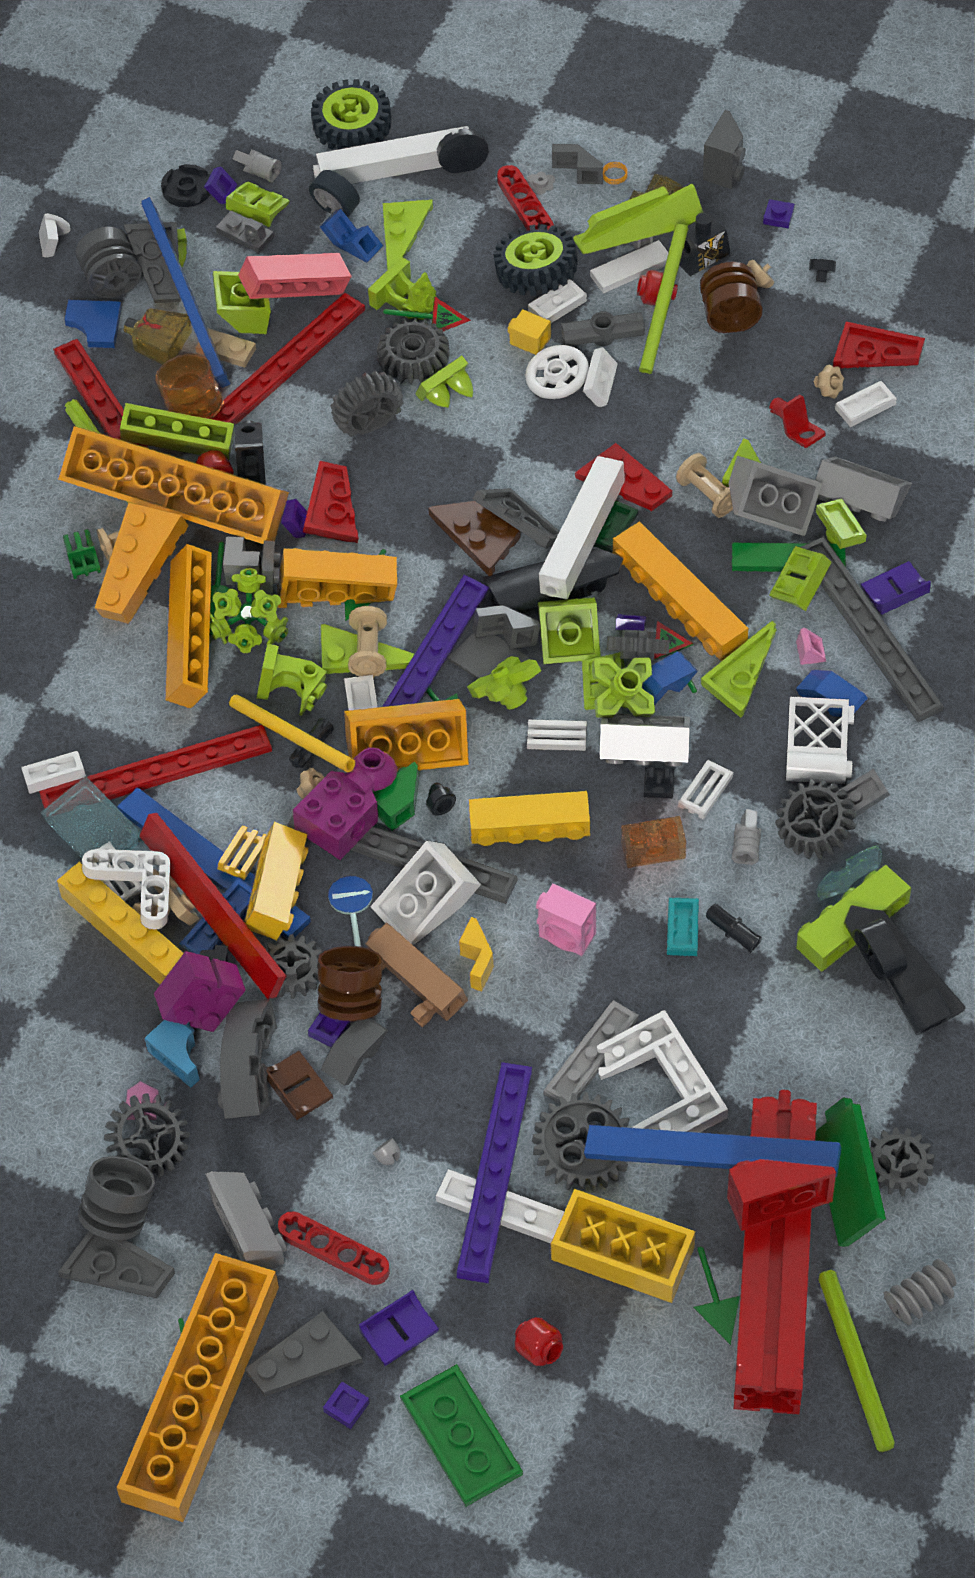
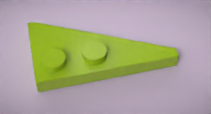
M432 199L382 203L387 269L401 257L404 258L406 252L410 251L417 238L418 231L424 225L426 216L433 209Z
M773 621L769 622L701 678V685L740 718L745 713L777 629L776 623Z
M321 624L322 669L327 671L326 674L350 672L348 660L351 655L357 653V634ZM378 642V653L386 659V670L406 669L414 653Z

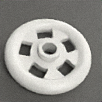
M568 345L547 347L530 360L525 372L526 383L530 390L539 397L546 399L564 398L578 391L585 383L589 363L585 355L575 347ZM559 356V358H555L550 361L547 360L549 358ZM574 359L577 365L570 368L567 362ZM537 370H544V377H536ZM570 375L574 376L575 378L573 381H571L569 384L565 383V381L568 380ZM547 383L556 385L555 388L545 387Z

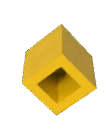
M522 309L517 318H513L509 323L507 331L510 337V344L536 355L551 338V321Z

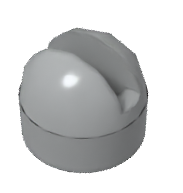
M390 1138L374 1150L373 1155L380 1163L393 1165L394 1159L398 1161L400 1158L401 1150L395 1140Z

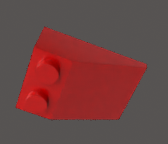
M764 1159L752 1162L746 1160L737 1163L733 1168L729 1169L727 1199L740 1230L744 1231L832 1202L836 1171L834 1167Z

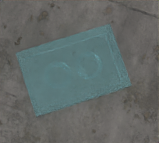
M86 776L41 811V816L81 858H83L87 851L98 849L109 841L116 850H132L143 841L139 836L141 832Z

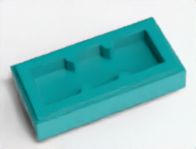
M669 897L667 955L697 956L699 898Z

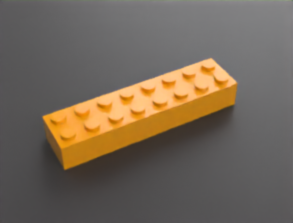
M76 426L73 427L58 479L137 505L179 514L185 520L244 537L264 544V540L275 541L289 492Z
M218 1253L214 1254L117 1485V1491L122 1503L184 1522L244 1375L245 1368L248 1365L278 1291L276 1271Z

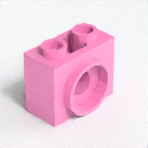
M552 884L547 893L543 892L540 895L536 904V909H538L537 924L539 925V937L548 940L562 950L574 952L582 956L596 934V903Z

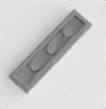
M613 1000L543 1090V1094L556 1103L559 1102L560 1096L567 1102H570L572 1093H575L577 1098H579L599 1072L598 1068L603 1067L605 1064L604 1053H598L597 1046L633 1027L638 1021L639 1015Z

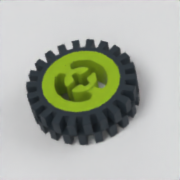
M348 79L343 80V86H339L338 82L332 83L333 90L326 86L323 88V94L319 92L316 95V100L312 102L311 118L313 131L316 138H320V143L323 145L327 143L329 149L333 150L336 145L339 150L345 149V147L350 148L375 143V140L382 142L384 140L383 136L387 137L389 129H391L392 120L389 99L383 90L379 91V86L374 84L370 88L369 81L364 80L362 86L359 79H354L353 85H349Z
M541 224L540 229L536 230L535 225H530V231H525L524 227L519 228V234L512 231L508 233L509 239L503 237L501 244L497 243L496 251H494L493 255L498 281L502 283L505 289L509 288L512 293L519 289L520 295H525L527 290H530L531 296L537 295V290H542V295L547 294V288L551 287L553 291L558 290V283L565 286L568 284L567 279L572 280L574 273L577 272L578 260L575 242L572 240V236L569 233L566 234V231L562 228L557 231L556 226H551L547 230V226Z

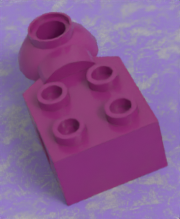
M367 748L354 757L355 767L351 772L330 771L292 810L294 829L307 834V839L339 860L378 822L377 801L373 791L385 789L393 783L397 776V766L394 759L378 748Z

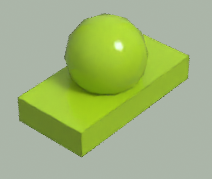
M842 498L816 506V513L826 527V536L829 543L837 544L842 549L866 542V533Z

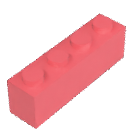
M340 253L247 256L238 274L250 299L343 294L351 278V274Z

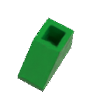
M415 762L407 767L400 768L391 785L385 789L373 791L377 801L378 818L391 831L415 815L419 786L418 765Z

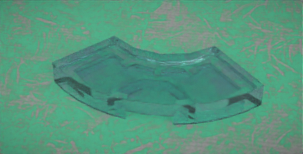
M872 846L846 859L847 865L838 872L830 871L820 882L816 890L819 899L823 900L847 892L850 886L860 877L878 869L883 856L880 846Z

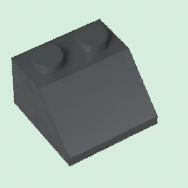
M724 110L704 144L703 180L732 189L735 182H740L743 178L745 167L742 166V161L746 149L743 148V135L731 112L728 110Z

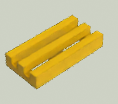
M242 825L219 860L217 869L245 880L260 856L266 834L260 837L258 836V831L253 829L251 833L247 832L248 827ZM245 839V843L237 853L236 857L234 858L230 866H228L229 861L237 851L242 841ZM253 843L257 844L242 869L238 870L237 867Z

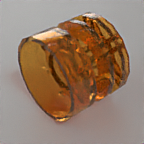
M192 353L176 356L163 364L156 373L155 382L168 411L211 419L221 410L223 395L215 380L211 364L205 356Z

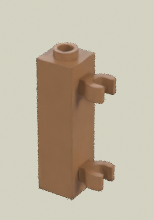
M387 922L370 934L365 944L368 949L379 953L382 957V970L386 967L424 1001L417 1005L410 1013L414 1017V1021L421 1027L425 1026L436 1012L446 1021L449 1020L468 1001L464 990Z

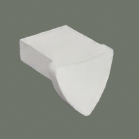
M44 214L40 226L39 238L43 257L54 256L58 236L70 232V224L56 215Z

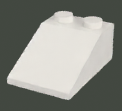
M426 841L372 904L371 908L384 923L387 922L414 945L458 911L481 884L445 844Z

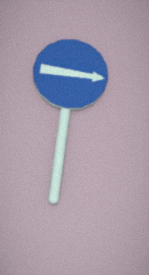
M347 876L338 879L332 884L329 889L328 899L330 905L337 912L350 914L354 944L361 947L356 913L362 912L370 905L373 891L370 884L364 879L357 876Z

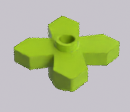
M510 656L498 664L490 675L478 678L467 688L474 698L488 696L490 701H500L507 709H514L527 701V690L523 682L530 680L540 673L541 669L536 660L529 659L520 662L518 657Z
M596 658L592 662L593 679L607 688L594 701L597 718H613L623 704L635 717H651L655 713L654 697L642 689V683L652 675L650 658H633L629 665L623 669H620L611 658Z

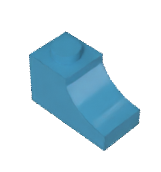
M163 1020L145 1037L147 1050L191 1088L200 1080L197 1066L189 1058L191 1049L196 1046L193 1036L194 1029L189 1023L183 1025Z

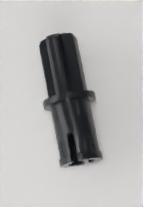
M319 718L308 734L324 742L329 734L333 732L334 727L329 721L323 727L326 719ZM298 746L289 757V761L293 767L303 768L314 754Z
M713 904L707 910L706 918L723 930L725 937H731L750 953L760 944L762 937L743 924L740 917L736 919L718 904Z

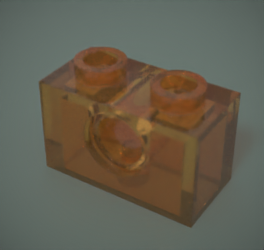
M680 816L621 825V844L627 868L686 859V838Z

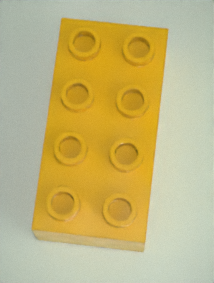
M574 1189L551 1242V1260L672 1303L695 1248V1231Z

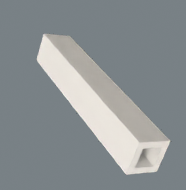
M464 126L316 154L317 165H313L314 176L316 178L323 170H331L346 178L351 184L440 168L442 166L439 164L436 150L439 142L445 135L451 132L453 135L458 133L459 129H469V127Z
M600 456L596 457L539 572L540 593L551 597L568 599L625 482L623 461Z

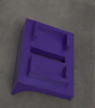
M908 561L861 583L860 587L879 613L883 615L930 593L931 581L926 582ZM889 580H891L894 583V585L898 588L901 594L898 595V593L889 583Z
M411 1290L359 1324L360 1333L384 1366L439 1331L437 1325L417 1299L414 1290ZM391 1318L395 1319L409 1338L404 1342L389 1320Z

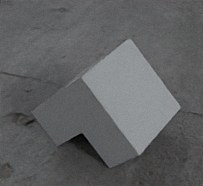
M226 537L223 560L226 585H237V582L232 581V575L240 574V571L246 568L255 569L257 574L262 575L260 552L246 551L244 537Z

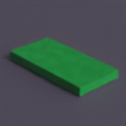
M855 1103L849 1104L819 1127L815 1134L816 1141L838 1142L841 1145L833 1201L829 1205L838 1246L842 1247L850 1246L886 1220L861 1106Z
M457 1364L400 1395L402 1403L465 1507L523 1475V1470Z

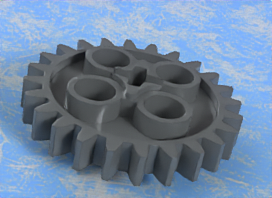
M587 1092L584 1093L582 1100H578L576 1094L572 1093L570 1102H567L560 1096L559 1107L550 1102L548 1105L549 1113L541 1112V1122L535 1123L534 1131L537 1133L533 1134L532 1143L537 1145L533 1148V1155H541L538 1158L537 1165H547L544 1174L546 1177L553 1173L556 1174L554 1184L557 1185L563 1179L566 1180L567 1190L575 1183L578 1184L580 1191H583L585 1184H589L591 1190L595 1192L598 1182L607 1188L609 1183L608 1177L617 1182L620 1175L619 1171H627L628 1164L625 1161L587 1159L584 1155L586 1144H583L580 1139H584L586 1143L589 1122L597 1121L602 1126L627 1128L629 1125V1117L620 1119L622 1108L620 1107L612 1111V1100H608L603 1105L600 1103L601 1097L599 1094L593 1101L589 1100ZM560 1127H568L572 1130V1132L569 1134L560 1133L557 1129ZM568 1155L576 1156L579 1159V1161L575 1163L567 1162L564 1159V1157Z

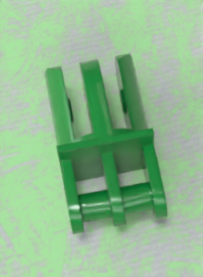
M89 529L84 530L87 547H83L79 531L73 532L77 547L74 551L72 550L68 534L63 535L74 580L79 575L85 574L87 577L91 572L97 571L98 574L101 573Z

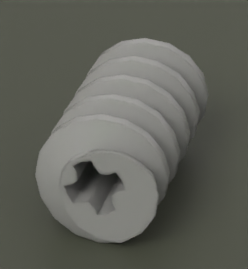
M936 1259L933 1261L932 1266L926 1265L923 1267L922 1272L917 1271L913 1273L911 1279L906 1278L902 1280L901 1286L894 1285L891 1287L890 1292L885 1291L883 1293L886 1303L895 1316L905 1324L911 1325V1313L918 1319L923 1317L920 1307L923 1306L928 1312H932L933 1305L931 1300H934L939 1306L944 1304L942 1293L949 1299L954 1298L952 1287L956 1286L957 1283L948 1265L942 1260Z

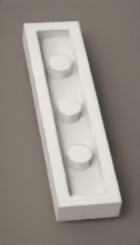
M448 1169L436 1194V1202L469 1213L476 1179ZM508 1191L501 1225L551 1243L564 1211Z

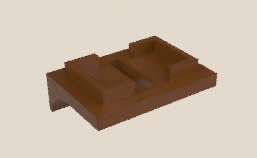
M300 1051L273 1066L266 1067L268 1083L296 1120L333 1099L332 1093ZM306 1078L310 1079L309 1081L295 1088L291 1092L287 1094L285 1093V1091L297 1085Z

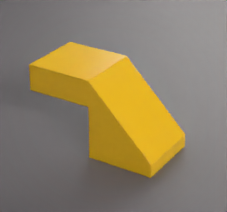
M471 917L459 940L460 956L476 961L470 972L471 988L482 992L494 968L493 952L477 919Z

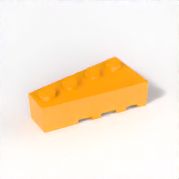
M128 502L94 607L102 617L128 624L133 619L148 594V588L161 573V567L168 556H171L176 548L175 544L181 534L184 535L189 527L182 515Z
M284 548L279 570V584H277V595L281 599V604L277 608H287V603H301V607H313V602L329 601L330 606L341 605V603L350 599H354L356 604L393 601L397 587V557Z

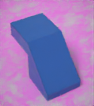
M342 209L336 210L320 226L333 245L366 263L383 247V244L368 225L356 229Z
M676 652L651 665L652 675L642 683V689L654 697L655 706L668 690L676 692L683 690L698 670L681 652Z
M812 670L796 688L801 697L849 700V706H854V713L868 699L865 693L833 671ZM842 708L827 709L830 715L842 717Z

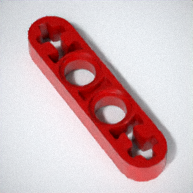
M513 165L501 167L497 173L498 185L527 231H530V225H535L536 230H539V222L540 225H546L547 230L554 226L553 221L520 170ZM506 176L513 178V185H511L510 179ZM521 192L527 196L520 199L515 198L513 195ZM528 210H535L538 212L534 216H528L525 214V212Z
M287 1212L280 1217L278 1231L285 1242L368 1284L380 1285L388 1279L390 1274L389 1262L382 1254L301 1213ZM294 1222H297L298 1229L306 1233L305 1240L302 1241L303 1235L297 1230L293 1229L288 1233L286 1225H293ZM315 1236H326L329 1239L328 1244L323 1248H315L311 1244ZM345 1249H352L357 1254L356 1258L351 1262H343L338 1256ZM365 1256V1263L372 1267H375L377 1263L380 1264L382 1272L376 1271L373 1275L370 1274L369 1267L361 1263L362 1257Z

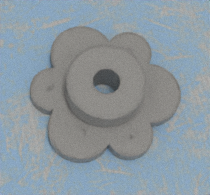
M538 172L537 174L529 175L527 182L536 194L541 195L546 190L550 191L554 188L555 177L546 175L544 172Z

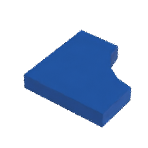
M68 300L65 325L82 331L87 337L88 347L115 348L122 309L121 302Z

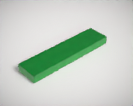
M732 543V571L782 572L794 547H802L809 543ZM829 544L846 567L845 548L840 549L837 544Z

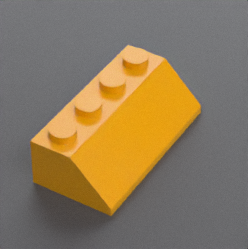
M460 699L344 711L346 742L349 757L352 759L367 748H378L394 759L397 771L402 767L409 766L413 762L418 765V770L469 765L466 709Z

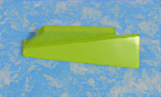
M693 184L671 195L663 186L593 214L587 221L589 228L584 233L575 235L573 240L582 254H588L672 232L676 224L688 226L696 222V216L703 213Z

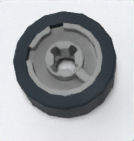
M323 170L309 185V193L312 199L321 209L330 214H333L338 209H342L348 217L360 203L357 190L346 178L337 172Z

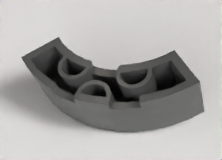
M271 998L237 1002L230 1013L226 1015L220 1054L221 1090L218 1092V1104L224 1111L225 1119L261 1115L270 1106L267 1090V1068L264 1063H261L262 1050L269 1048L271 1037L277 1029Z

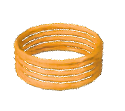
M620 162L607 163L603 167L604 181L611 185L624 182L627 179L626 166ZM613 167L621 168L625 171V175L619 179H610L604 173Z

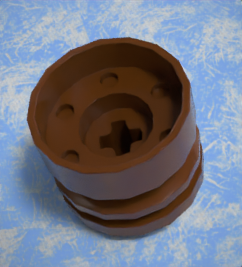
M725 262L711 267L703 274L700 279V292L702 294L707 323L711 329L718 333L740 332L748 330L758 323L762 316L763 308L760 295L757 292L755 274L751 267L739 262Z
M342 946L326 950L319 955L318 980L320 984L318 986L317 1008L321 1014L336 1020L357 1021L371 1018L381 1011L382 987L379 983L382 980V957L379 953L359 946Z

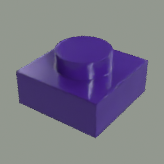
M220 166L213 169L204 188L218 203L225 204L226 197L235 190L237 183Z
M769 199L763 224L789 229L795 204Z
M297 499L286 501L281 523L295 538H303L306 536V533H303L307 511Z
M618 614L615 630L645 631L647 616Z
M319 1013L308 1029V1036L332 1048L334 1042L351 1024L350 1021L332 1019Z
M341 1382L323 1406L324 1413L351 1429L370 1402L368 1397L346 1383Z

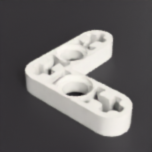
M94 849L87 851L83 855L82 871L89 879L142 881L141 923L148 929L153 930L160 929L166 925L168 920L170 860L166 854L157 851ZM127 861L131 862L134 867L124 870L119 868L118 865L121 862ZM93 862H98V867L92 866ZM109 862H112V868H109ZM155 864L159 865V875H153V865ZM152 886H158L164 891L160 894H151L147 889ZM152 905H158L157 916H151Z

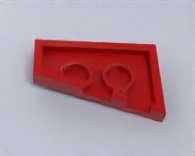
M617 443L598 455L624 462L625 482L618 494L623 499L653 511L672 497V490ZM596 458L576 471L575 478L584 482Z

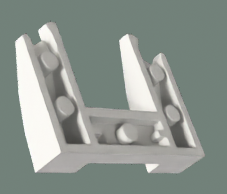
M665 1010L597 1046L598 1053H604L605 1067L598 1068L601 1080L656 1057L682 1098L681 1101L632 1128L700 1133L728 1118V1108Z

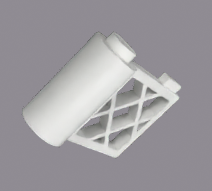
M790 697L786 781L809 782L811 779L815 783H820L823 779L827 783L845 784L846 778H852V761H847L848 724H854V706H849V700ZM795 706H808L814 714L803 722L795 714ZM829 708H842V717L834 724L823 714ZM819 717L829 728L817 737L808 725ZM796 722L799 725V727L794 730ZM842 724L840 732L837 727ZM802 730L813 740L807 746H794V737ZM833 731L841 740V748H828L822 740Z

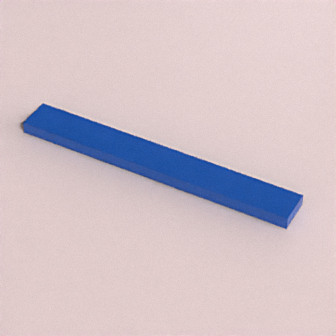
M148 197L141 201V205L212 374L219 386L224 388L231 383L158 210L151 198Z
M138 787L117 806L118 812L141 829L148 814L158 813L212 883L224 892L238 878L217 869L218 862L224 854L222 850ZM231 858V860L228 863V866H230L234 859ZM239 864L237 869L241 870L243 866ZM249 872L243 881L253 887L255 875ZM296 906L290 910V913L294 914V918L289 930H283L281 933L287 940L290 934H293L295 938L311 922L310 916Z
M589 1125L584 1155L587 1159L731 1169L737 1163L746 1160L752 1162L764 1159L834 1167L837 1177L841 1145L838 1142Z

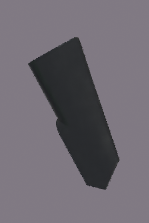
M598 548L592 549L568 599L551 597L540 593L539 572L545 561L483 577V582L489 587V598L493 606L503 605L524 614L529 612V609L538 607V602L582 599L591 596L592 592H602L607 585V578L619 574L623 557Z
M854 905L850 906L844 920L847 930L875 977L881 981L884 980L916 1035H920L965 1011V1005L938 976L884 911Z

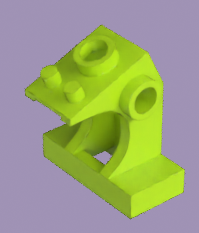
M401 257L368 288L369 305L378 310L387 302L401 311L430 314L433 311L436 290L432 286L426 272L415 283H412L410 281V261Z
M267 644L256 699L268 700L269 693L274 689L289 687L294 689L297 695L301 697L299 715L302 716L306 710L312 711L314 701L316 699L319 700L327 688V684L324 683L327 671L312 661L277 654L279 646Z

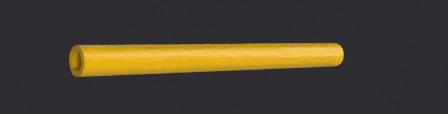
M235 694L231 697L229 701L231 708L345 772H351L354 769L355 760L240 695Z

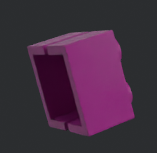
M185 951L154 992V996L163 1020L183 1025L189 1022L191 1027L214 1032L246 989L236 964L214 958L210 962L207 956Z

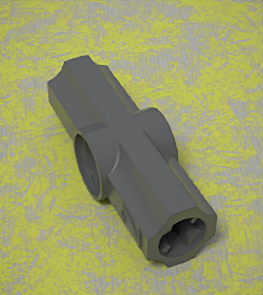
M600 311L588 320L561 323L563 344L568 346L587 343L607 346L615 339L645 335L644 320L641 312L613 316L609 312Z

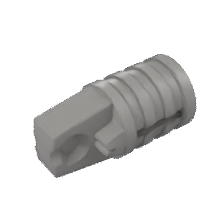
M251 149L248 155L236 150L233 156V160L245 165L243 171L266 179L269 182H273L280 174L281 161L263 155L258 151Z
M746 809L742 815L741 824H735L732 860L735 863L753 865L759 860L761 828H757V811Z

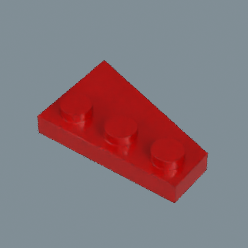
M846 322L833 360V367L859 368L918 365L924 348L925 338Z
M319 461L303 533L358 543L359 537L355 525V513L352 508L347 466Z

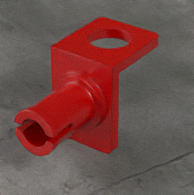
M798 395L789 402L777 397L770 403L769 409H772L770 412L782 418L785 434L792 441L804 448H808L826 436L823 429L809 422L804 396ZM810 431L815 433L810 438L800 437L804 432Z

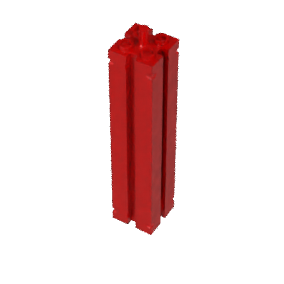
M780 1090L778 1100L774 1097L753 1098L750 1136L815 1141L817 1103L809 1102L805 1099L791 1101V1092L789 1090ZM812 1208L744 1230L733 1409L760 1411L761 1408L773 1409L774 1413L800 1414L803 1389Z

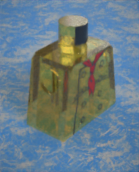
M153 308L147 309L140 321L127 318L123 328L124 333L132 335L133 346L136 352L169 368L192 333L191 321L187 314Z

